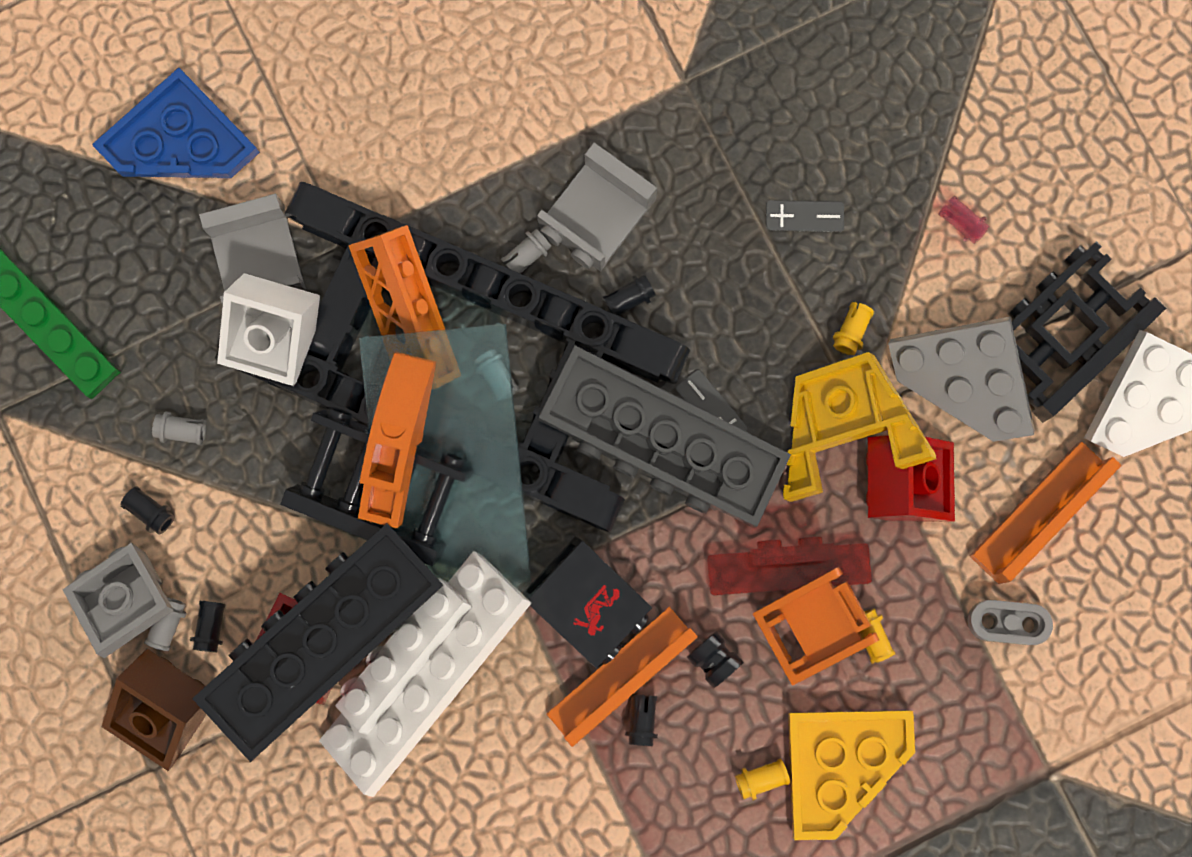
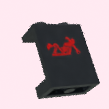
M576 536L522 593L531 602L530 606L595 668L601 663L607 664L614 659L621 649L620 642L629 633L635 634L646 624L649 618L647 613L652 609L633 588L584 541Z

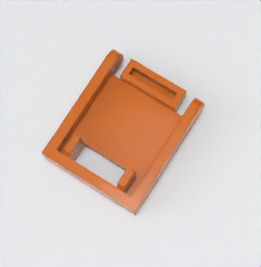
M840 567L829 571L752 613L792 686L880 640L876 632L870 633L864 638L861 637L859 632L870 627L871 623L848 582L846 581L835 588L832 585L831 580H836L843 574ZM784 619L787 620L805 655L794 661L774 625L782 622Z

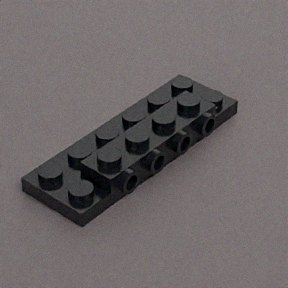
M387 523L350 557L343 552L325 568L330 574L318 586L313 581L304 586L293 597L298 604L286 614L280 609L261 625L265 633L254 643L247 638L228 655L233 662L192 698L250 762L443 586L439 579Z

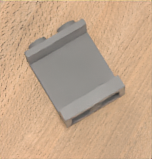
M593 143L585 153V165L548 213L541 210L537 215L538 226L541 228L539 232L551 244L558 246L562 243L573 251L571 257L583 267L590 269L593 266L601 272L655 202L657 187L596 143Z
M277 194L199 214L203 230L212 240L224 292L244 273L306 291L288 218L285 215V207ZM223 295V296H220V299H221V303H222V304H223V297H224V295Z

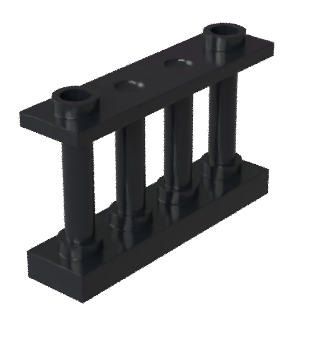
M330 406L328 410L313 413L311 421L325 426L326 429L307 481L302 482L301 485L297 484L286 489L280 505L369 540L384 526L358 519L359 502L364 485L359 483L371 428L352 421L351 413ZM342 433L364 443L345 495L336 500L324 495L325 490L322 488ZM417 447L411 479L417 464L439 472V476L419 528H414V531L402 526L398 529L391 528L424 564L432 567L441 559L446 544L437 541L438 536L434 533L454 480L467 481L472 477L474 469L465 466L466 460L457 455L443 452L442 456Z

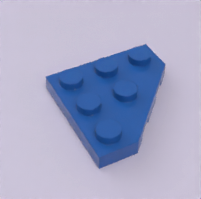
M180 68L176 69L92 144L121 176L232 178L260 153L253 143Z

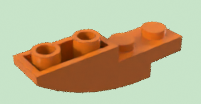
M395 352L380 393L359 481V483L364 485L358 519L381 525L387 523L390 527L397 529L403 523L416 448L423 438L436 361Z

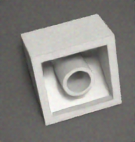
M244 273L224 292L217 364L294 386L316 331L320 295Z

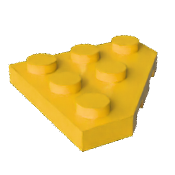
M913 711L788 713L792 839L836 840L843 833L851 820L875 798L894 773L915 754Z

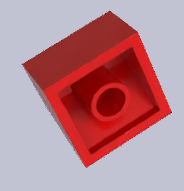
M889 435L868 437V451L866 454V464L868 467V491L866 494L868 518L889 521L955 522L954 442L925 437L935 452L936 459L900 469L895 467Z

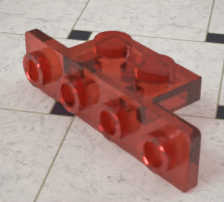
M805 537L798 539V546L782 547L781 540L758 541L757 549H751L748 552L709 555L707 558L710 594L713 596L795 590L837 567H840L843 574L836 580H831L834 587L846 581L849 585L869 584L872 582L869 546L866 543L834 546V543L823 544L822 537Z

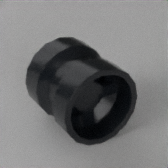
M718 631L709 636L687 656L688 660L695 667H701L705 672V680L713 689L744 663L737 653L729 652L725 647V639Z

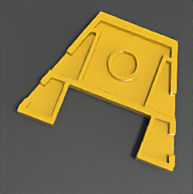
M870 352L796 376L790 424L794 429L792 448L787 452L791 456L786 464L789 466L788 484L784 485L783 488L784 500L793 502L823 493L816 452L887 430L895 467L905 469L936 459L932 447L877 358Z

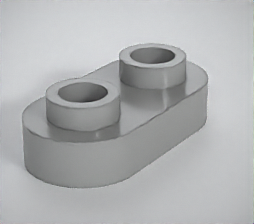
M997 600L981 601L971 608L967 619L971 633L976 638L989 642L1038 645L1045 642L1053 630L1051 615L1045 608L1037 604ZM986 613L990 614L994 619V624L989 629L985 628L982 624V617ZM1026 617L1031 618L1034 622V629L1030 633L1026 632L1022 626V622Z

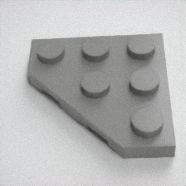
M1010 316L890 339L888 345L896 379L899 383L993 442L1034 435L1035 428Z

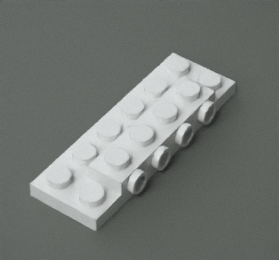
M476 551L470 554L448 582L439 578L443 586L393 631L394 634L384 646H378L368 654L366 658L368 666L358 678L355 677L348 680L340 690L342 698L335 706L341 714L321 737L319 742L364 795L371 797L376 795L531 605V602Z

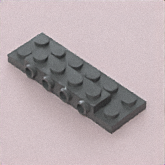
M575 345L537 419L573 437L572 440L579 443L577 448L579 452L596 460H599L602 454L616 461L613 466L615 470L632 478H635L638 472L652 479L649 486L665 495L671 496L674 490L686 496L685 504L694 510L707 514L709 508L714 511L719 510L753 528L758 526L791 454Z

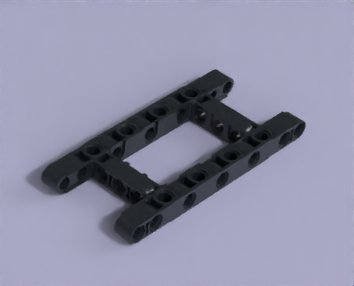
M299 182L285 211V215L302 225V230L344 247L346 251L319 305L316 331L295 385L292 386L241 370L238 371L328 410L330 406L343 409L352 414V421L371 428L374 410L377 407L382 386L368 380L364 383L342 372V368L371 309L348 245L368 239L375 232H388L406 224L309 183ZM408 226L429 285L566 344L556 370L552 369L549 375V385L539 407L535 406L533 420L523 443L519 442L518 446L514 444L511 447L487 436L483 430L442 412L438 415L427 411L422 442L417 447L442 456L443 452L457 455L466 460L465 466L474 469L473 474L611 533L625 499L610 491V486L558 464L569 435L537 419L574 345L658 383L660 379L672 384L677 383L689 356L690 349L671 338ZM373 247L366 248L365 251L370 264L377 269L378 260ZM452 261L459 264L458 271L453 275L445 276L439 273L440 268L446 262ZM519 292H526L531 295L532 299L525 307H516L511 304L512 297ZM589 323H598L605 330L602 336L595 339L588 338L582 331ZM218 352L215 356L216 360H218ZM310 371H318L320 373L319 382L311 388H304V376ZM456 433L463 434L466 437V444L462 450L458 452L446 450V440L449 436ZM526 465L537 467L540 470L538 480L529 485L521 483L518 480V473L522 467Z

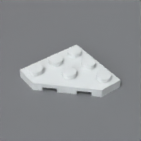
M1139 330L1084 436L1085 439L1123 457L1192 430V354L1142 330Z

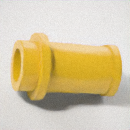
M851 302L840 331L835 332L833 335L835 341L833 347L847 355H855L857 350H861L864 345L861 340L870 319L874 315V310L865 304L859 303L858 305L856 302Z
M875 608L864 611L871 626L859 632L861 637L864 638L866 635L876 632L880 639L866 647L871 664L895 655V651L892 649L881 624V620H883L882 614L878 615Z
M781 758L750 771L743 768L741 769V774L735 776L736 784L743 800L751 798L754 801L757 799L756 795L790 784L787 769Z

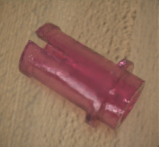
M954 195L948 201V206L945 204L938 215L964 235L963 240L965 242L970 240L973 244H976L991 226L985 222L987 220L985 216L981 218L977 216Z

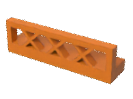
M408 225L348 245L390 359L392 360L395 352L436 361L432 389H437L462 376ZM373 247L378 260L377 269L370 264L365 251L366 248ZM382 287L389 291L393 301L391 307L383 300L381 294ZM396 325L403 329L407 339L405 344L398 340L395 332Z
M1082 441L1077 443L972 552L970 557L998 584L1011 582L1122 465L1114 457L1102 461Z
M668 607L622 647L613 660L598 668L546 715L563 733L565 740L570 746L573 747L698 636Z

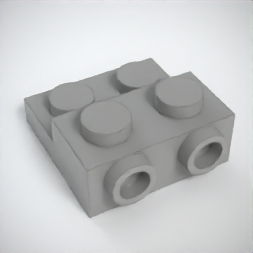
M133 543L114 550L108 559L95 568L80 573L73 583L62 589L96 654L103 658H106L174 611L160 587L162 581L147 554Z

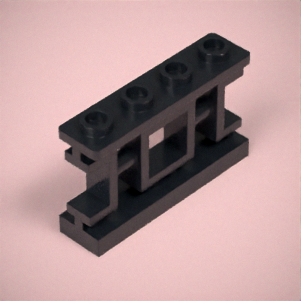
M1097 241L1087 250L1082 245L1077 247L1063 261L1068 267L1059 276L1052 271L1035 287L1040 294L1032 302L1025 297L1008 313L1013 319V331L1031 314L1036 318L1025 331L1039 345L1029 355L1018 345L1017 349L1022 372L1036 385L1027 394L1029 403L1034 407L1031 412L1042 423L1054 417L1136 338L1139 330L1144 331L1167 309L1156 297L1151 300L1144 296L1146 292L1142 288H1139L1125 299L1098 272L1112 258L1107 253L1103 255L1099 251L1102 246ZM1088 262L1092 267L1080 278L1094 293L1083 301L1069 288L1057 299L1053 293L1083 264ZM1104 304H1107L1120 317L1133 307L1136 312L1102 343L1099 338L1110 327L1096 312ZM1063 305L1092 332L1071 353L1042 326ZM1050 356L1064 370L1078 360L1081 364L1046 397L1043 392L1054 381L1040 366Z

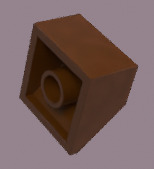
M146 649L116 678L101 727L169 771L206 717V713L192 699L205 685L173 666L166 658L160 657Z

